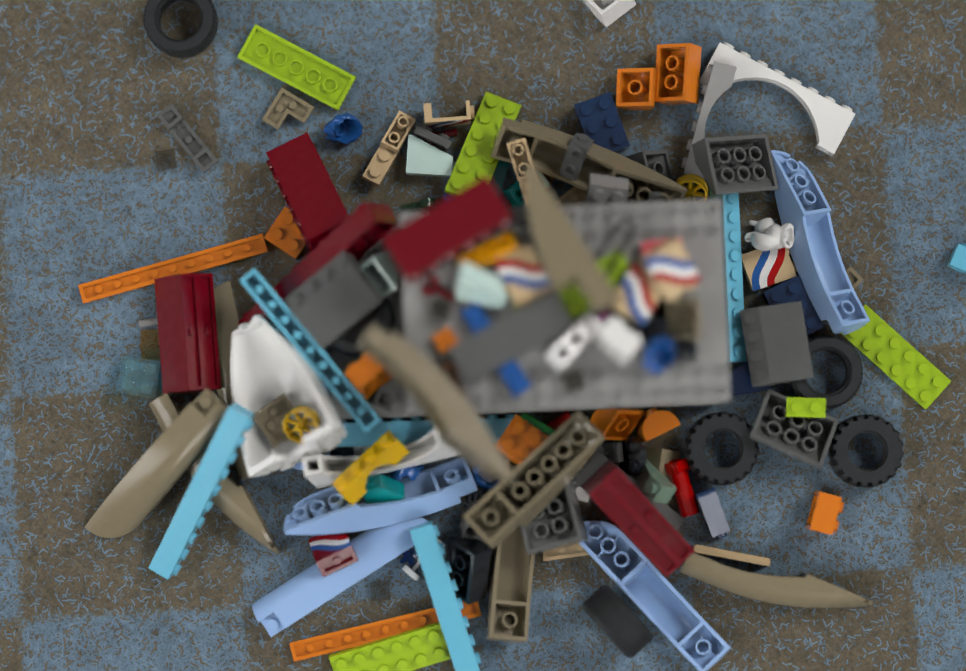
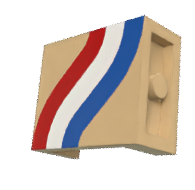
M466 100L467 116L433 118L431 103L423 104L425 126L471 125V120L475 119L474 105H470V100Z
M671 237L639 257L642 265L648 268L662 293L661 298L667 302L678 299L682 292L694 289L697 283L701 281L679 239Z
M530 244L520 246L514 253L508 256L505 255L494 262V266L511 295L517 310L553 291L552 285Z
M789 248L771 249L769 251L754 250L742 254V268L751 293L797 276L796 272L798 271L794 261L791 262Z
M638 263L631 266L616 291L621 303L612 309L643 327L662 293L652 275L647 272L648 268Z

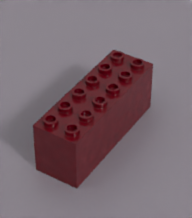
M308 132L266 152L269 158L266 163L280 188V192L301 232L300 234L311 252L318 246L321 240L326 239L331 234L334 228L344 222V218L348 216V213Z
M485 175L384 236L382 241L407 282L410 283L412 281L415 284L424 278L423 274L430 271V273H433L440 269V264L447 260L450 263L459 257V252L463 250L468 252L476 247L475 243L482 240L484 242L491 238L495 230L499 229L502 231L504 228L509 227L512 215L488 176Z
M183 273L155 278L163 394L201 392L207 388L210 390L221 389L213 273Z
M610 460L581 485L588 495L666 578L695 552L686 540Z

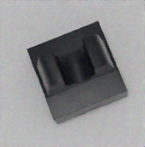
M668 318L647 319V340L658 336L668 337Z
M675 342L678 362L682 364L683 357L689 356L690 363H694L695 356H697L696 342Z

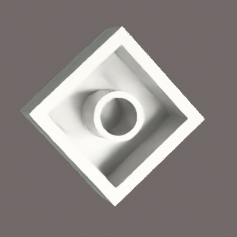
M612 315L596 333L592 341L622 367L643 342L637 332L630 331L625 327L626 323L621 318H615Z

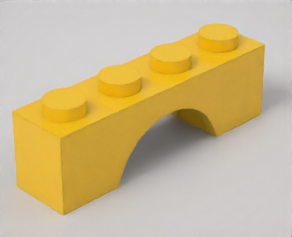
M388 430L332 482V485L353 506L367 492L366 480L374 469L384 464L396 465L409 451Z

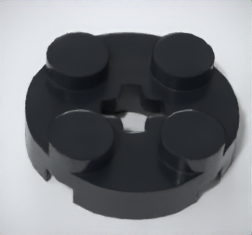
M629 437L627 440L622 441L624 461L619 463V468L631 476L640 475L641 472L639 470L645 467L647 460L646 446H642L641 441L643 439L640 437Z

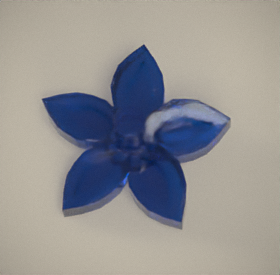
M415 546L402 553L404 556L400 563L408 561L410 565H414V558H418Z

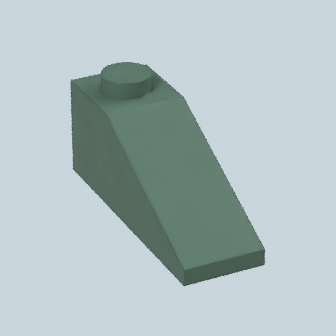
M646 460L645 467L639 470L641 474L634 476L640 490L652 502L668 504L677 488Z

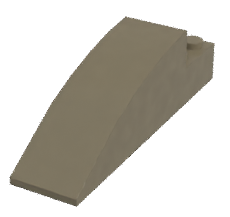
M528 162V213L533 237L544 269L558 295L576 284L583 296L588 295L589 299H587V302L593 312L596 313L598 311L600 315H603L620 304L621 300L531 162Z
M578 410L511 472L512 482H500L463 516L464 519L494 549L516 527L521 524L525 528L580 471L606 437Z

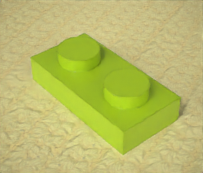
M786 397V417L825 418L826 398Z

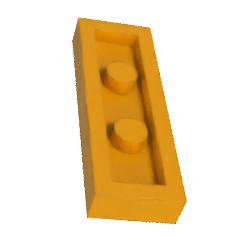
M509 230L460 255L457 259L460 266L462 261L481 268L518 249L519 246L512 231Z

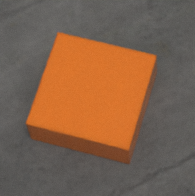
M449 327L444 328L431 337L442 354L447 352L448 348L459 343Z

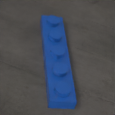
M473 303L460 312L473 334L492 325L479 304ZM515 359L497 368V371L514 397L532 387Z

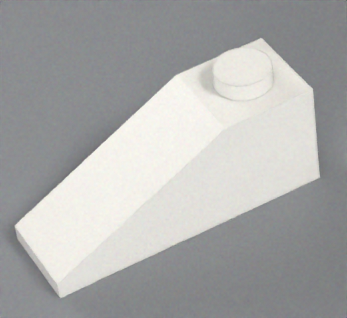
M589 311L543 358L558 372L603 327V324Z

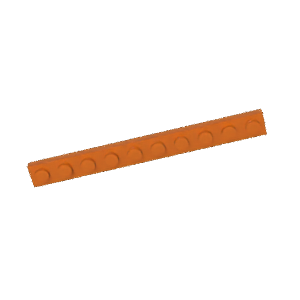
M262 233L78 285L82 302L86 304L154 285L155 278L183 273H197L268 253V249Z
M462 601L464 609H461L463 617L467 616V619L482 616L478 601L469 605ZM435 607L290 642L289 644L293 661L295 662L360 646L439 622Z

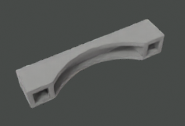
M714 61L713 65L709 64L706 75L710 77L708 83H704L701 94H704L703 102L699 101L696 110L699 113L698 120L693 121L691 131L694 132L692 139H688L686 150H689L687 158H683L681 168L684 169V174H695L704 179L696 165L692 144L705 138V125L710 109L715 101L727 89L732 87L737 69L736 66Z

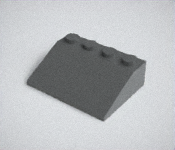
M767 134L704 138L692 144L696 165L714 195L774 191L779 189Z
M344 251L284 299L295 318L323 350L383 302L355 257Z
M802 301L740 310L752 387L760 388L814 378Z
M768 389L758 407L749 438L821 469L839 420L825 414V418L786 417V396Z
M573 479L525 528L520 524L527 555L562 548L588 540Z

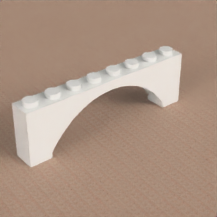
M719 43L709 64L713 65V62L717 61L736 66L737 69L733 83L749 80L765 81L778 85L790 92L800 101L811 118L817 139L815 148L830 156L835 154L855 116L852 108L836 104V100L833 98L819 95V91L816 89L802 86V82L795 78L789 79L785 77V73L778 69L773 71L767 67L768 64L761 60L754 61L746 52L741 51L739 53L735 51L734 47L729 43ZM709 64L700 79L699 87L703 88L704 83H708L710 76L706 74Z
M434 426V429L426 436L405 445L409 453L396 465H381L374 469L369 476L459 455L438 440L440 435ZM317 454L302 458L304 475L317 489L332 486V482L361 455L327 456Z

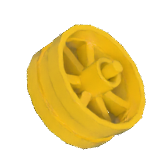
M685 174L678 178L676 183L687 188L685 200L682 199L681 201L697 200L695 196L703 197L700 200H707L708 185L702 177L695 174ZM700 188H702L705 193H703V192H698L697 190H699Z
M308 406L295 407L284 418L283 430L285 435L293 442L303 443L304 430L309 434L313 431L307 426L314 425V430L320 428V418ZM299 412L305 413L304 417L301 418ZM294 413L297 420L289 418L290 415ZM289 423L294 424L293 429H291Z

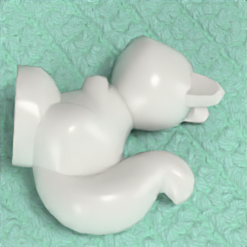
M772 218L749 221V224L754 226V232L747 233L744 239L746 242H751L755 249L769 251L771 249L791 248L793 246L795 237L794 227L791 223L779 226L774 223Z

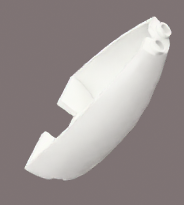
M262 314L253 316L252 320L249 321L250 324H240L238 329L232 332L230 356L232 404L236 402L255 413L284 393L294 408L298 406L312 408L320 418V428L314 430V425L307 426L313 432L308 434L304 430L303 443H296L287 438L273 448L255 420L252 419L254 424L249 431H246L244 435L246 440L241 447L249 477L268 475L270 472L279 469L283 471L293 468L295 463H301L304 457L317 454L324 455L342 443L341 439L347 436L336 407L317 373L284 334L267 321ZM299 412L301 418L304 417L305 413ZM292 413L289 418L297 420L295 414ZM285 417L279 420L282 425ZM289 423L291 429H293L294 424Z

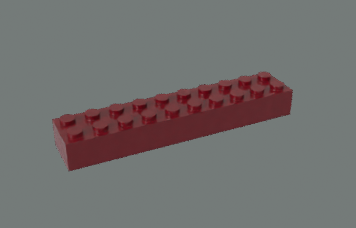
M372 202L360 203L352 214L344 218L342 224L334 228L326 239L321 240L318 246L306 254V258L296 264L293 270L288 275L282 277L280 282L272 289L285 303L284 299L342 251L353 255L358 262L399 224L389 205ZM256 302V305L251 310L244 313L243 318L238 321L239 325L243 323L250 324L249 321L252 320L253 316L262 314L267 321L281 331L258 302Z

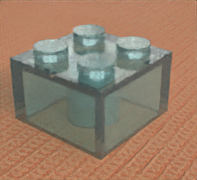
M123 355L116 393L157 399L162 376L161 361Z

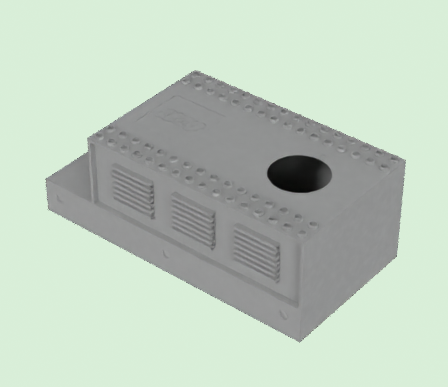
M721 199L560 206L594 259H596L616 225L623 219H630L636 225V233L623 252L630 267L633 264H642L639 259L642 256L641 242L681 237L682 247L701 281L697 283L694 289L682 292L676 300L700 298L702 339L676 342H696L697 356H695L694 363H690L689 356H684L683 362L680 364L677 355H675L673 364L661 373L652 375V371H646V368L642 367L644 356L642 351L649 341L647 340L646 321L642 327L643 344L622 367L592 341V337L557 372L543 357L572 329L570 328L515 358V361L532 385V387L516 397L513 396L497 369L470 384H467L461 372L458 378L465 390V399L477 415L610 408L719 405L731 401ZM528 207L507 208L512 215L510 225H512L513 217L516 215L528 217V219L520 221L516 227L524 228L530 225ZM400 212V223L389 233L424 212ZM623 222L619 226L599 260L619 249L622 250L633 232V225L630 222ZM531 226L527 234L523 236L520 233L514 232L513 235L519 247L530 244L550 281L538 254ZM494 236L484 242L482 240L475 243L476 247L490 241ZM379 241L358 261L360 266L372 256L388 250L383 241ZM463 250V251H461V252L458 253V256H460V255H462V254H464V253H466V252ZM457 258L450 263L447 260L440 264L441 268L433 273H430V271L423 274L424 278L415 284L412 281L408 283L400 270L398 287L387 295L394 311L393 331L421 352L438 369L447 362L454 363L456 366L457 364L449 350L442 354L431 337L446 327L450 328L458 342L474 335L460 313L473 303L461 300L452 302L437 293L429 297L423 292L421 284L429 289L435 288L434 284L426 280L425 277L436 276L440 279L439 285L456 294L461 268ZM496 260L480 268L501 278L494 266ZM509 295L508 302H504L503 309L480 305L492 324L516 311L513 307L514 302L511 295ZM661 297L648 319L667 318L666 301ZM375 307L343 333L342 336L349 340L360 341L373 323L378 326L379 314L377 308ZM610 309L612 314L602 323L604 325L613 315L615 318H621L626 323L625 327L628 330L634 331V322L613 309ZM593 310L590 311L594 316L599 313L598 311L596 313ZM587 313L572 320L574 325H576ZM330 345V359L338 368L346 371V368L351 363H356L362 358L342 354ZM447 369L445 371V374L451 375L453 371L451 369ZM395 377L383 386L398 393L391 412L368 403L379 418L428 417L417 400ZM331 391V400L340 418L353 420L352 415Z

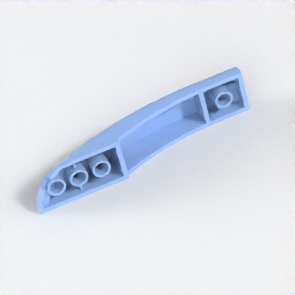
M771 150L779 187L778 190H774L782 225L791 223L794 227L795 239L793 246L789 250L804 288L820 320H827L834 334L842 332L845 335L854 332L870 322V319L853 289L842 262L830 216L832 210L813 174L800 160L797 162L790 158V154L786 152Z
M459 457L420 471L414 481H410L408 476L397 480L404 483L405 499L366 504L362 496L352 506L334 486L313 493L297 502L293 506L294 510L291 514H287L284 521L285 535H322L389 526L426 516L461 503L460 497L478 490L467 461Z
M419 517L402 523L364 531L350 540L359 561L325 577L322 576L316 563L252 604L257 621H261L270 637L276 635L413 547L414 543L409 528L428 522V520Z
M584 521L588 540L579 543L581 547L655 627L698 671H708L718 663L731 647L679 594L649 559L614 525L604 521Z

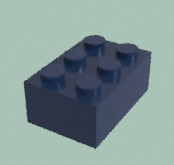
M611 92L574 105V111L583 134L593 139L594 144L616 153L630 147Z
M799 276L761 293L767 306L802 301L807 335L823 328Z

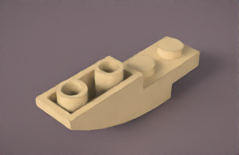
M401 111L397 113L379 148L363 173L362 179L377 187L380 186L406 141L416 119Z
M522 138L506 144L526 207H528L527 163L531 162L534 168L535 166L526 139Z

